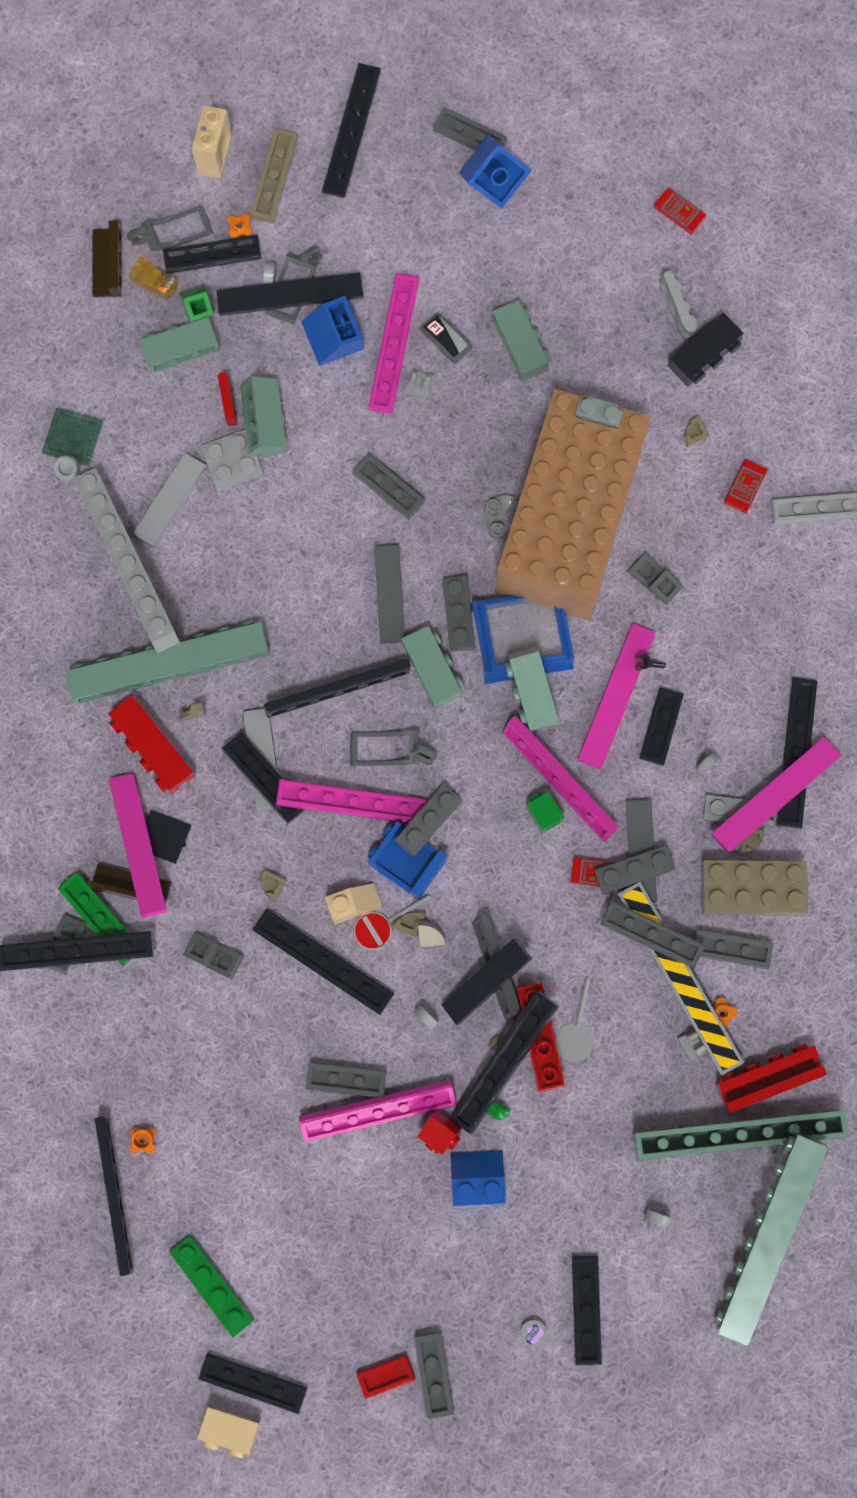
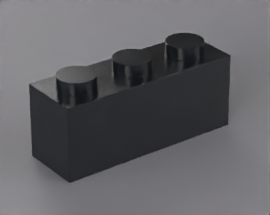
M723 312L671 356L668 367L687 387L691 383L696 385L706 376L704 372L710 367L713 369L717 368L723 362L724 355L728 352L733 354L741 347L744 333Z

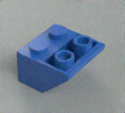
M346 296L322 304L301 322L319 366L364 350L363 337Z

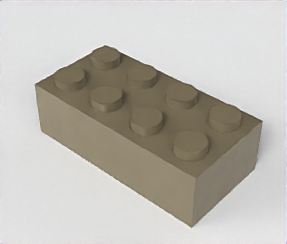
M704 860L701 864L702 915L805 916L808 913L807 861Z

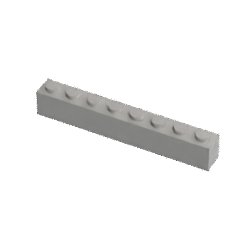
M94 468L73 478L156 652L160 653L179 644V639L97 469Z

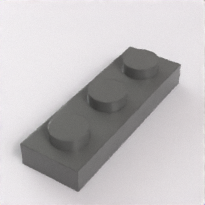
M443 107L433 125L434 132L475 151L488 134L504 146L507 143V136Z
M370 454L352 471L357 479L408 520L425 503L424 498Z
M468 576L442 578L450 652L476 650Z
M442 784L393 840L411 857L415 856L460 805L462 800L445 784Z
M666 845L594 870L602 895H606L639 882L675 871L676 868Z
M696 930L695 940L705 945L700 956L701 958L770 969L773 943Z
M309 1063L306 1089L377 1098L384 1096L387 1072Z
M441 1333L414 1337L427 1419L454 1415Z

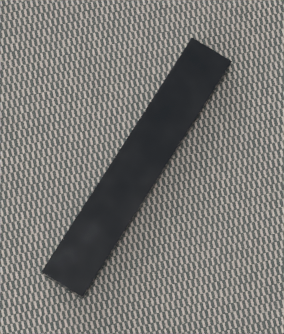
M358 63L323 184V194L341 198L346 197L380 78L381 68Z
M360 272L216 290L219 316L322 304L346 296L347 300L364 298Z
M408 659L265 703L264 711L266 717L271 718L407 675L410 672L411 666Z
M792 678L782 773L811 749L818 682L816 680ZM806 788L777 812L776 826L802 829Z
M266 909L253 928L255 933L378 1015L382 1014L394 996L393 992L268 909Z
M152 931L0 945V971L154 957Z
M535 992L450 1119L469 1134L474 1133L560 1007L542 992Z
M104 1116L94 1119L120 1276H126L133 1273L109 1119Z

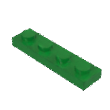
M78 872L57 888L97 936L129 933L96 893L88 887V884ZM132 959L119 960V963L124 967Z
M191 1236L169 1252L232 1338L254 1322L253 1318Z

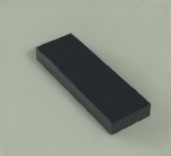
M659 688L640 760L664 766L684 694Z

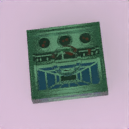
M56 408L42 454L57 459L63 455H72L78 460L80 465L89 467L104 421Z

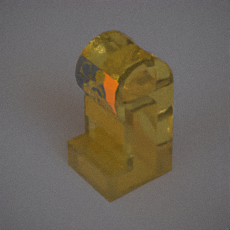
M141 256L129 272L132 283L166 301L170 299L179 285L172 276L149 264V261Z

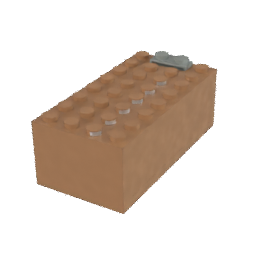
M554 389L497 569L495 594L505 597H525L527 600H523V602L553 611L554 606H556L558 609H565L567 615L591 621L643 450L651 416L619 407L618 404L590 396L586 398Z

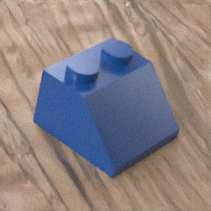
M488 134L459 171V174L469 185L502 209L532 170L504 145Z
M503 1151L450 1153L453 1207L506 1204Z

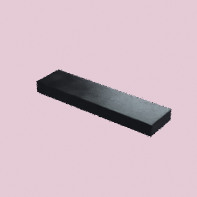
M258 234L163 250L166 274L262 259Z
M242 732L222 747V751L287 825L306 810L276 805L279 779L282 778Z
M517 938L512 939L445 1000L441 1006L456 1025L461 1024L533 958Z
M572 1256L575 1366L602 1365L598 1256Z
M209 1353L206 1355L198 1380L296 1414L300 1413L308 1389L307 1387Z

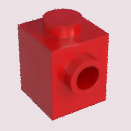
M436 1110L417 1137L426 1143L425 1146L434 1153L439 1152L443 1155L448 1148L453 1151L461 1138L457 1134L461 1127Z

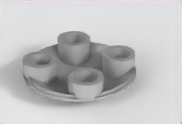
M499 495L489 500L482 515L483 525L488 534L494 539L501 542L507 541L509 533L505 530L504 525L501 524L503 513L508 509L516 512L520 496Z

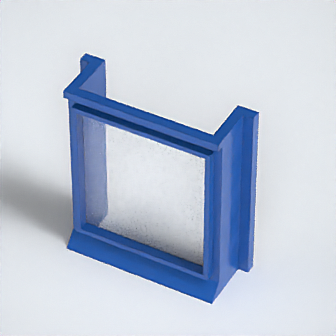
M517 596L472 601L471 609L472 613H474L485 684L513 680V677H508L505 663L509 662L507 655L535 646L539 650L545 674L574 669V654L565 609H558L556 606L553 608L529 601L525 597Z

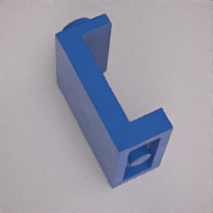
M397 821L394 826L390 824L382 835L385 839L381 845H375L367 856L370 859L368 864L371 868L419 900L448 860V855L441 850L437 851L425 843L418 853L411 857L393 840L404 828Z

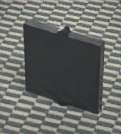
M150 810L145 823L153 856L176 864L182 848L186 847L185 841L192 825Z

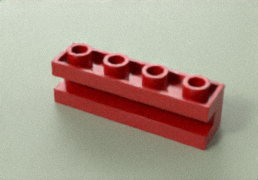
M133 695L108 713L112 719L109 724L117 734L123 732L128 738L124 743L132 753L138 751L143 757L139 761L148 773L153 770L158 776L154 781L163 793L168 789L172 795L179 790L180 785L196 777Z
M543 983L517 988L516 992L521 1012H523L536 991H540L545 995ZM550 1020L529 1051L538 1093L565 1086Z
M805 1043L793 1048L794 1054L784 1057L783 1053L768 1058L769 1064L760 1067L757 1062L745 1067L746 1073L736 1076L732 1072L720 1077L721 1083L716 1084L727 1114L826 1076V1070L823 1065L821 1066L817 1057L819 1054L816 1046L808 1048Z

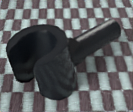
M645 654L635 657L636 659H642L644 663L643 666L635 667L638 671L651 667L662 669L666 667V663L652 661Z

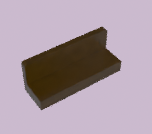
M109 220V229L92 230L93 297H122L121 227L118 220Z
M97 864L93 881L88 883L89 888L137 900L131 872ZM159 879L166 905L172 882Z

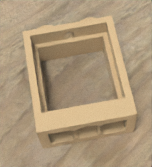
M203 105L192 146L197 173L200 175L219 179L222 177L232 138L228 113L225 109Z

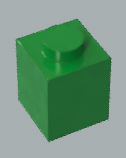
M202 285L179 292L185 314L190 322L213 315L207 292Z
M539 792L528 799L530 803L527 804L526 809L541 834L564 821L563 814L549 792L545 794Z

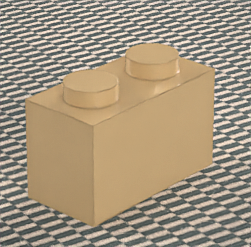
M208 1406L198 1440L203 1441L202 1446L218 1450L220 1446L229 1449L228 1454L243 1458L244 1454L248 1456L251 1454L261 1421Z

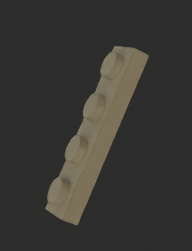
M274 128L251 209V219L274 224L297 144L298 133Z

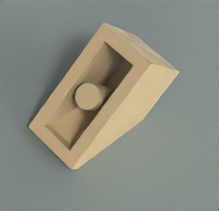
M374 883L348 888L325 897L334 925L382 908Z

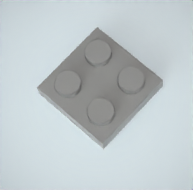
M246 429L200 446L218 492L264 475L257 455H249Z

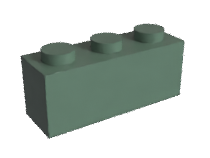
M517 300L493 310V323L521 382L547 372L549 362H551L550 355L547 349H542L539 343L541 337L537 328H532L529 322L531 316L527 307H522L520 301Z
M209 317L201 318L182 326L174 325L169 327L167 331L159 334L150 333L144 339L139 340L151 374L220 351Z
M251 376L240 385L249 455L276 456L286 449L287 444L278 380L276 378Z
M429 626L401 638L402 646L434 710L460 698L461 689L464 688L458 675L453 676L450 667L453 666L447 653L442 654L439 645L442 643L437 632H431Z
M537 647L507 655L509 662L505 663L508 677L514 678L516 686L511 688L515 701H520L522 710L518 711L521 722L524 725L527 724L530 731L559 723Z

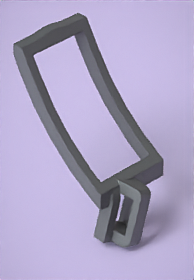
M199 205L168 217L145 220L140 224V228L127 233V240L131 241L132 246L148 242L151 251L178 247L213 234V230L203 206ZM199 212L206 231L177 241L158 244L151 226L165 224Z
M313 245L299 256L288 252L277 283L283 281L289 262L311 269L308 279L313 278L318 265L317 262L323 256L320 254V248ZM302 306L297 307L294 316L277 310H266L265 314L295 325Z
M419 731L350 733V766L419 764V761L426 765H431L437 756L434 749L419 743ZM409 736V760L357 761V737ZM420 752L426 755L427 757L425 758L423 756L418 755L417 753Z

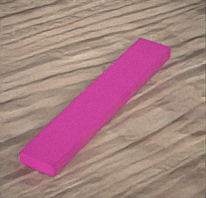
M399 273L395 275L368 410L393 414L420 277Z
M632 624L579 755V762L599 770L602 769L640 674V671L636 670L635 667L643 666L644 664L642 659H636L635 657L648 654L656 632Z
M516 716L507 723L502 733L604 842L607 841L619 828L618 825Z
M823 737L717 828L711 836L729 854L842 755Z
M134 773L110 778L109 784L141 918L167 913Z
M279 779L276 805L408 823L428 800Z
M451 1080L299 1116L298 1118L304 1142L456 1106L457 1104Z

